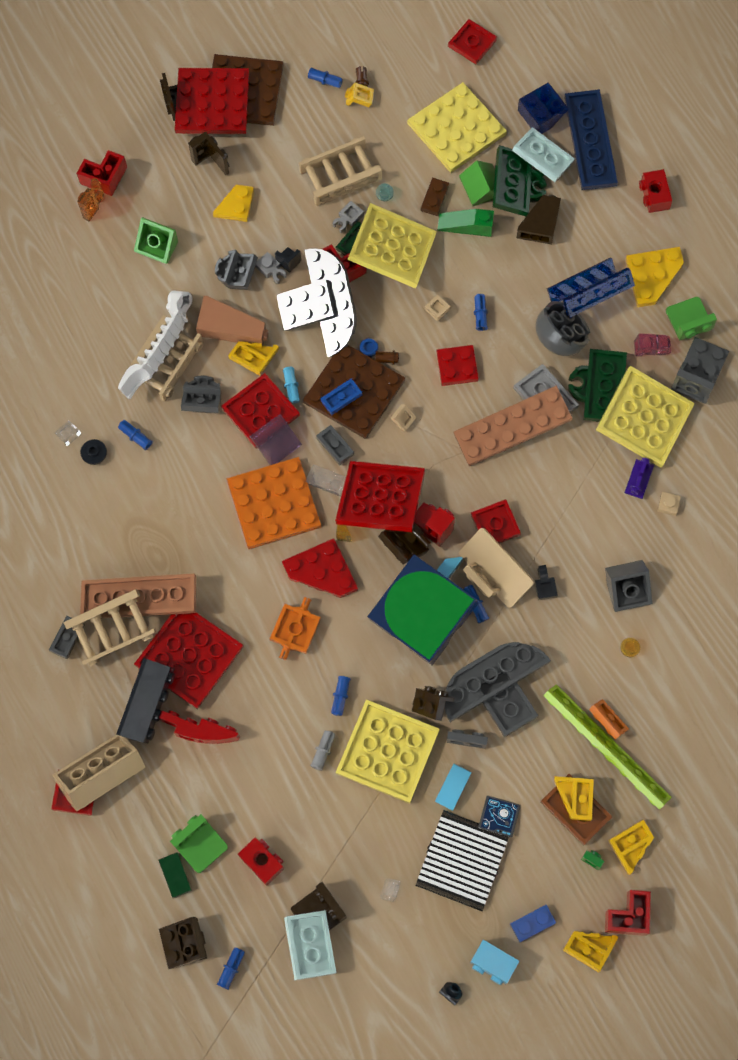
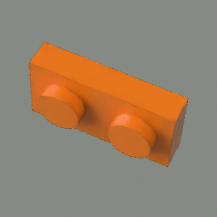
M603 699L589 709L594 718L605 727L607 733L615 740L629 730Z

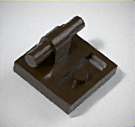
M414 524L412 532L384 530L378 536L403 565L408 563L413 555L417 557L425 555L429 550L428 547L431 545V542L424 536L423 530L417 524Z
M190 917L159 929L168 969H174L197 960L207 959L204 946L206 942L203 931L200 930L198 918Z

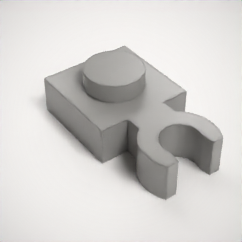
M350 201L339 212L340 218H336L333 221V227L335 228L340 224L342 225L339 229L340 233L345 232L348 224L353 227L364 216V211Z
M268 252L256 262L255 267L267 278L272 275L276 284L280 283V280L277 278L278 275H282L284 278L287 277L286 272L283 269H279L281 267L280 263Z

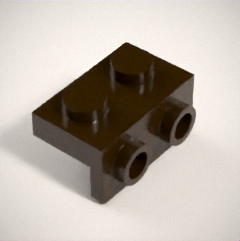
M425 686L424 689L416 688L412 712L442 721L445 702H454L455 698L448 696L449 692L436 691L437 688Z

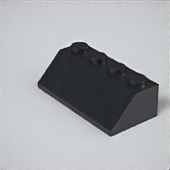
M143 658L116 735L142 743H149V740L153 739L155 735L154 726L156 721L160 720L159 717L162 712L160 710L161 706L166 702L169 695L167 691L169 684H172L175 679V668Z

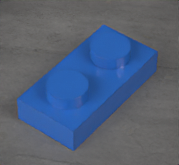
M351 378L320 399L328 412L333 415L362 396V392Z
M544 905L510 923V926L520 943L556 924V921L548 906Z

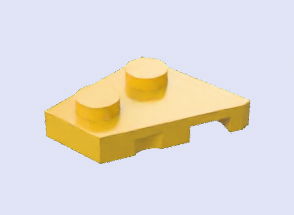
M235 185L213 211V217L247 222L254 187Z
M238 341L228 356L230 360L260 376L278 352L279 346L273 344V347L262 346V343L250 344Z
M555 776L554 782L570 819L592 821L594 779Z
M640 820L608 840L628 875L633 873L636 864L643 857L647 846L651 844L654 836L646 822Z
M573 931L563 951L599 973L619 937L616 935L604 936L598 933L585 934L584 932Z

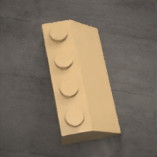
M115 735L52 776L69 803L78 811L128 778L136 775L145 768V765L138 750L125 737Z

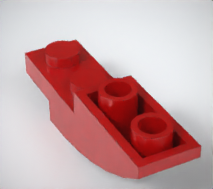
M171 710L168 713L162 711L159 717L161 722L176 728L174 731L176 737L188 741L222 744L238 741L240 738L236 732L237 729L228 725L222 727L218 725V721L212 718L207 720L202 718L199 725H197V721L191 718H186V720L179 718V714Z

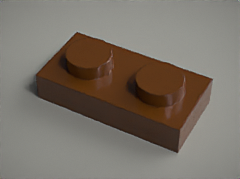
M432 177L421 206L422 212L438 216L449 188V182Z

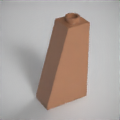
M204 295L196 327L197 334L199 333L201 337L236 343L238 341L250 344L262 343V346L264 341H267L269 330H266L265 322Z

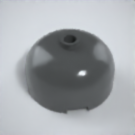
M552 301L548 303L536 319L535 328L539 340L554 354L560 356L574 355L580 352L590 341L588 339L590 330L585 320L576 310L570 311L564 307L562 302Z

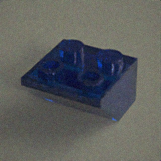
M549 82L523 96L518 102V112L530 128L533 127L541 134L553 128L568 111V107Z

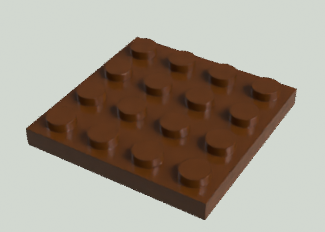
M214 54L212 68H249L247 123L274 126L284 66L283 61Z
M348 345L332 356L304 397L303 403L367 439L405 382V377ZM352 378L361 390L362 396L331 415L322 404L320 398Z

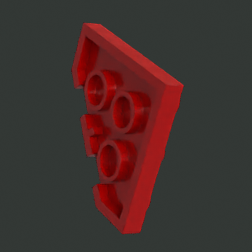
M334 538L282 561L283 567L291 581L300 582L308 585V587L331 593L339 598L358 591V587Z

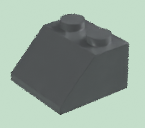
M643 560L605 568L607 587L615 612L653 604L649 570Z

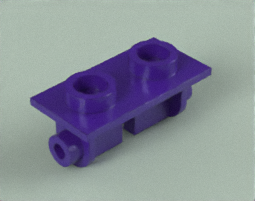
M648 458L636 459L624 492L625 494L643 499L654 467L653 464L649 463L650 460Z

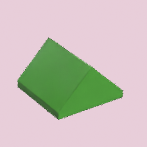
M476 160L459 175L472 206L493 200L495 168L493 164Z
M142 217L134 252L167 264L178 244L176 230Z

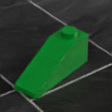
M469 209L440 213L437 231L491 237L494 211Z

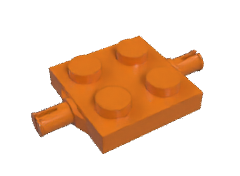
M304 597L300 607H293L284 603L270 636V641L278 643L283 647L279 656L280 659L287 660L290 650L306 654L321 617L311 614L307 610L312 601L309 598L307 600V597Z

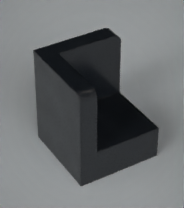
M287 247L282 253L278 250L275 252L276 260L289 273L302 261L301 251L298 249L294 252Z

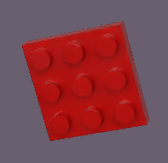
M265 373L221 405V409L256 449L300 416L299 411Z

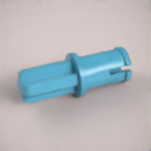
M285 367L283 369L285 378L284 388L287 389L289 401L292 404H296L300 401L297 388L299 383L296 381L294 367Z

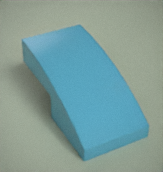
M453 764L435 802L453 811L472 772Z

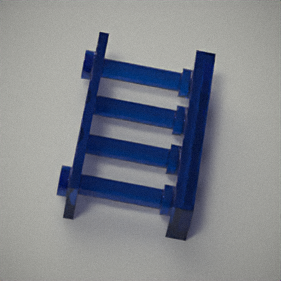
M610 257L548 287L547 291L550 301H563L567 316L572 317L634 287L635 284L631 270L625 268L616 272L613 259Z

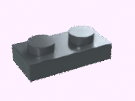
M332 425L316 435L317 440L339 466L354 455V451Z
M66 615L63 622L72 618ZM62 623L49 651L68 659L79 638L76 631H73L72 627L66 629L64 623Z
M453 729L452 732L448 731L447 743L486 749L488 737H484L482 733L473 732L472 735H469L457 729Z

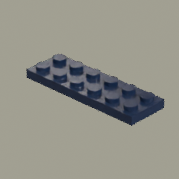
M600 89L565 93L564 99L581 191L617 186L618 181Z

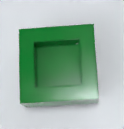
M586 850L581 858L583 862L596 870H599L604 863V860L601 859L602 856L593 850L591 852Z

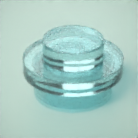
M383 183L377 187L376 197L379 200L389 201L393 197L394 191L389 184Z

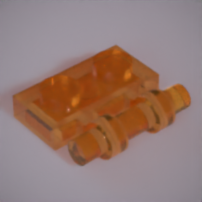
M96 178L91 180V189L87 188L85 192H82L77 201L83 219L88 222L99 210L98 205L104 200L101 183Z

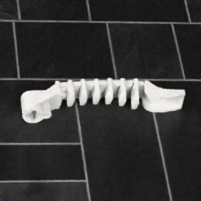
M173 290L169 293L166 308L169 310L168 312L172 318H165L167 326L162 325L160 327L163 333L156 334L158 341L151 342L153 349H145L144 353L147 358L138 356L137 361L139 364L130 366L119 383L118 389L127 399H131L138 387L151 379L154 372L158 371L159 365L163 364V359L166 355L168 356L170 348L174 346L175 340L179 338L180 331H183L184 324L188 322L186 312L192 304V295L189 292Z

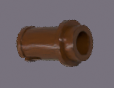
M361 66L356 68V83L368 87L367 68L363 66L362 72Z
M395 350L393 352L376 351V362L392 363V365H395V363L399 362V352H395Z

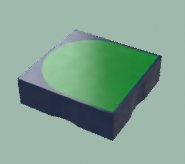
M413 555L367 617L375 625L390 636L401 641L412 652L433 666L449 644L453 634L465 623L479 603L475 597L419 557Z

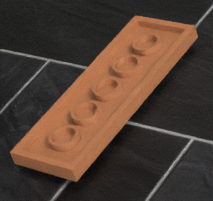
M556 385L460 428L453 433L468 466H471L572 421V416Z
M195 573L81 581L80 614L135 589H138L141 595L136 598V604L142 616L196 613ZM126 603L118 606L121 617H134ZM106 611L101 614L102 618L100 619L113 617Z

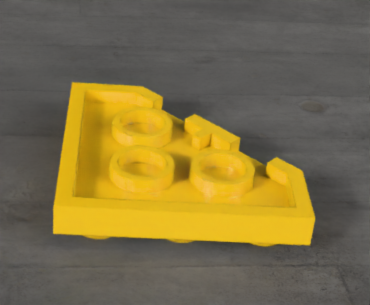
M680 247L626 255V263L637 308L655 305L673 281V278L684 264Z

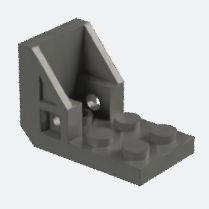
M695 337L676 375L671 390L706 404L729 351Z

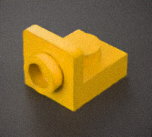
M355 82L346 90V105L350 106L352 102L370 107L372 105L374 89Z

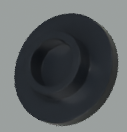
M92 439L82 445L80 454L83 461L87 464L97 465L106 458L107 449L102 441Z

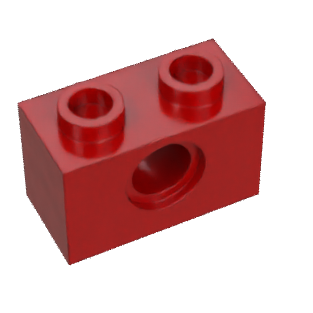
M665 170L644 172L642 179L639 180V188L644 193L643 204L648 208V212L670 210L672 197Z
M255 837L237 855L267 886L284 870V867L281 865L284 861L276 853L272 855L268 851L270 847L263 839L258 840ZM265 855L268 857L265 865L257 864L259 856Z

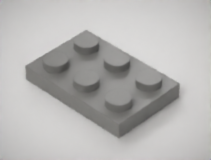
M543 364L514 385L515 391L523 400L557 385L570 413L579 406Z

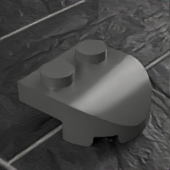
M237 250L228 251L227 256L223 259L219 258L217 261L215 274L227 288L248 290L258 257L255 254H239Z
M204 375L195 376L194 380L189 383L185 382L181 411L219 413L221 402L219 383L214 382L212 377Z

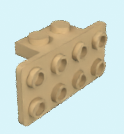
M485 528L479 529L459 551V556L463 557V560L468 564L463 569L466 577L479 587V591L484 596L490 598L497 595L509 608L513 607L534 585V580Z

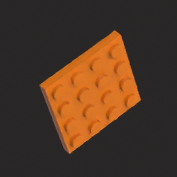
M299 457L226 478L248 549L321 528Z

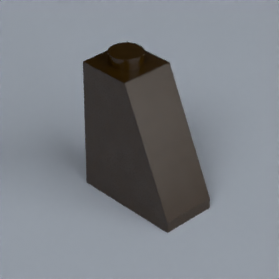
M543 195L518 226L516 238L552 245L561 198L554 195Z

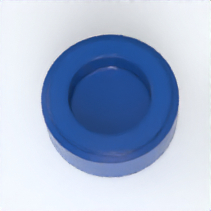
M370 338L364 339L360 343V352L370 358L376 355V351H378L377 342Z

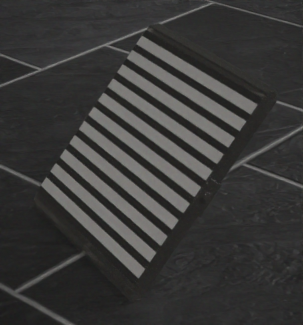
M443 810L433 839L427 847V855L415 886L483 911L496 875H498L499 864L509 837L478 827L479 823Z

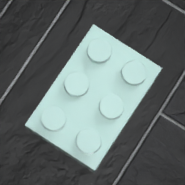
M533 127L512 149L513 152L554 182L558 180L575 160V158Z
M326 911L285 917L284 921L294 980L335 974L336 967Z

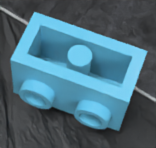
M482 940L470 963L473 965L472 969L482 975L486 972L491 975L490 979L493 982L502 985V983H508L519 960Z

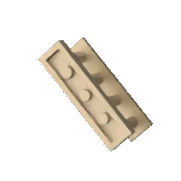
M364 136L354 138L346 144L314 157L305 158L299 162L300 174L308 172L316 188V191L313 192L316 206L382 180L380 166H371L363 151L366 148ZM355 152L365 168V171L358 174L355 173L347 158L348 155ZM340 159L349 177L339 180L331 162ZM323 165L332 181V184L326 187L322 186L314 170Z
M162 316L130 366L139 364L137 361L138 356L147 358L144 351L145 349H153L151 342H157L156 334L163 333L160 327L162 325L167 326L165 322L166 316ZM179 333L177 340L185 343L189 348L184 355L170 348L168 355L179 360V363L175 369L164 364L159 365L158 370L170 376L165 384L153 378L145 381L146 384L160 390L159 395L162 401L165 402L167 397H171L174 392V386L196 352L199 353L201 351L203 340L199 333L194 340Z
M138 589L63 622L66 629L72 627L79 637L88 659L82 661L83 665L88 663L89 666L100 662L99 658L139 639H142L144 642L154 637L153 633L157 631L156 628L148 630L136 604V598L141 596ZM124 603L130 607L142 633L132 639L118 611L120 610L118 606ZM106 611L112 615L124 641L114 647L100 619L102 618L101 614ZM89 619L91 623H94L106 649L95 655L83 629V622Z

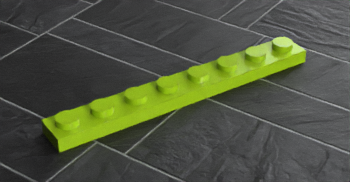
M557 684L543 695L566 720H569L576 727L580 734H583L591 742L593 747L597 748L624 777L634 784L638 791L642 792L649 799L652 805L660 810L672 798Z

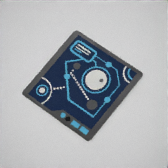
M486 796L478 827L513 837L520 805Z

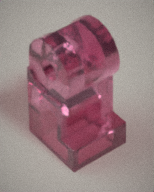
M639 333L634 340L635 356L670 354V337L667 335Z

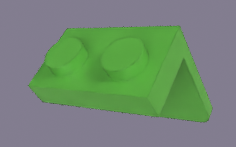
M694 297L666 308V314L679 341L712 330L717 321L714 313L707 314L699 297Z
M202 814L193 816L187 822L188 826L183 830H177L171 836L173 839L170 840L197 873L203 872L228 849V845Z

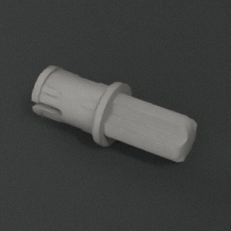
M324 731L319 746L315 748L317 751L310 765L312 768L320 771L323 770L326 758L331 754L330 748L335 738L333 732Z

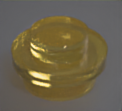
M626 638L622 641L620 649L624 656L631 658L638 655L640 644L634 638Z

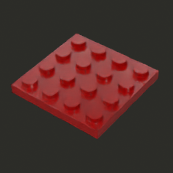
M178 68L175 133L202 134L206 131L208 134H246L249 68Z
M350 461L335 519L336 524L412 532L425 476V468Z
M198 613L171 614L134 665L140 669L143 658L175 668V679L172 684H169L168 689L198 710L241 652L244 645Z

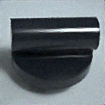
M447 982L439 991L454 1006L462 997V991L456 983Z

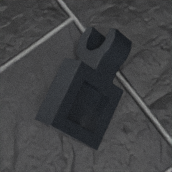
M546 565L538 566L537 571L540 579L535 580L538 600L557 598L555 578H548Z

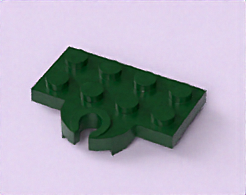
M501 145L498 146L496 152L493 208L526 217L529 213V204L538 202L547 192L546 190H537L534 187L546 188L547 183L543 178L544 174L533 170L532 165L513 152L511 148Z
M590 349L588 366L581 365L576 367L570 374L569 381L579 380L582 383L580 387L568 384V390L573 398L585 403L583 420L600 422L626 372L627 352Z

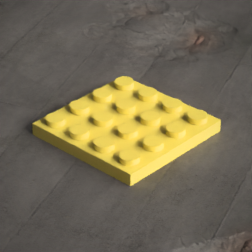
M463 82L407 120V124L450 173L507 135V130Z
M370 203L348 260L416 289L437 231Z
M629 366L596 430L641 457L648 458L650 462L661 468L695 403L634 367Z
M366 700L338 765L336 774L410 804L440 729Z

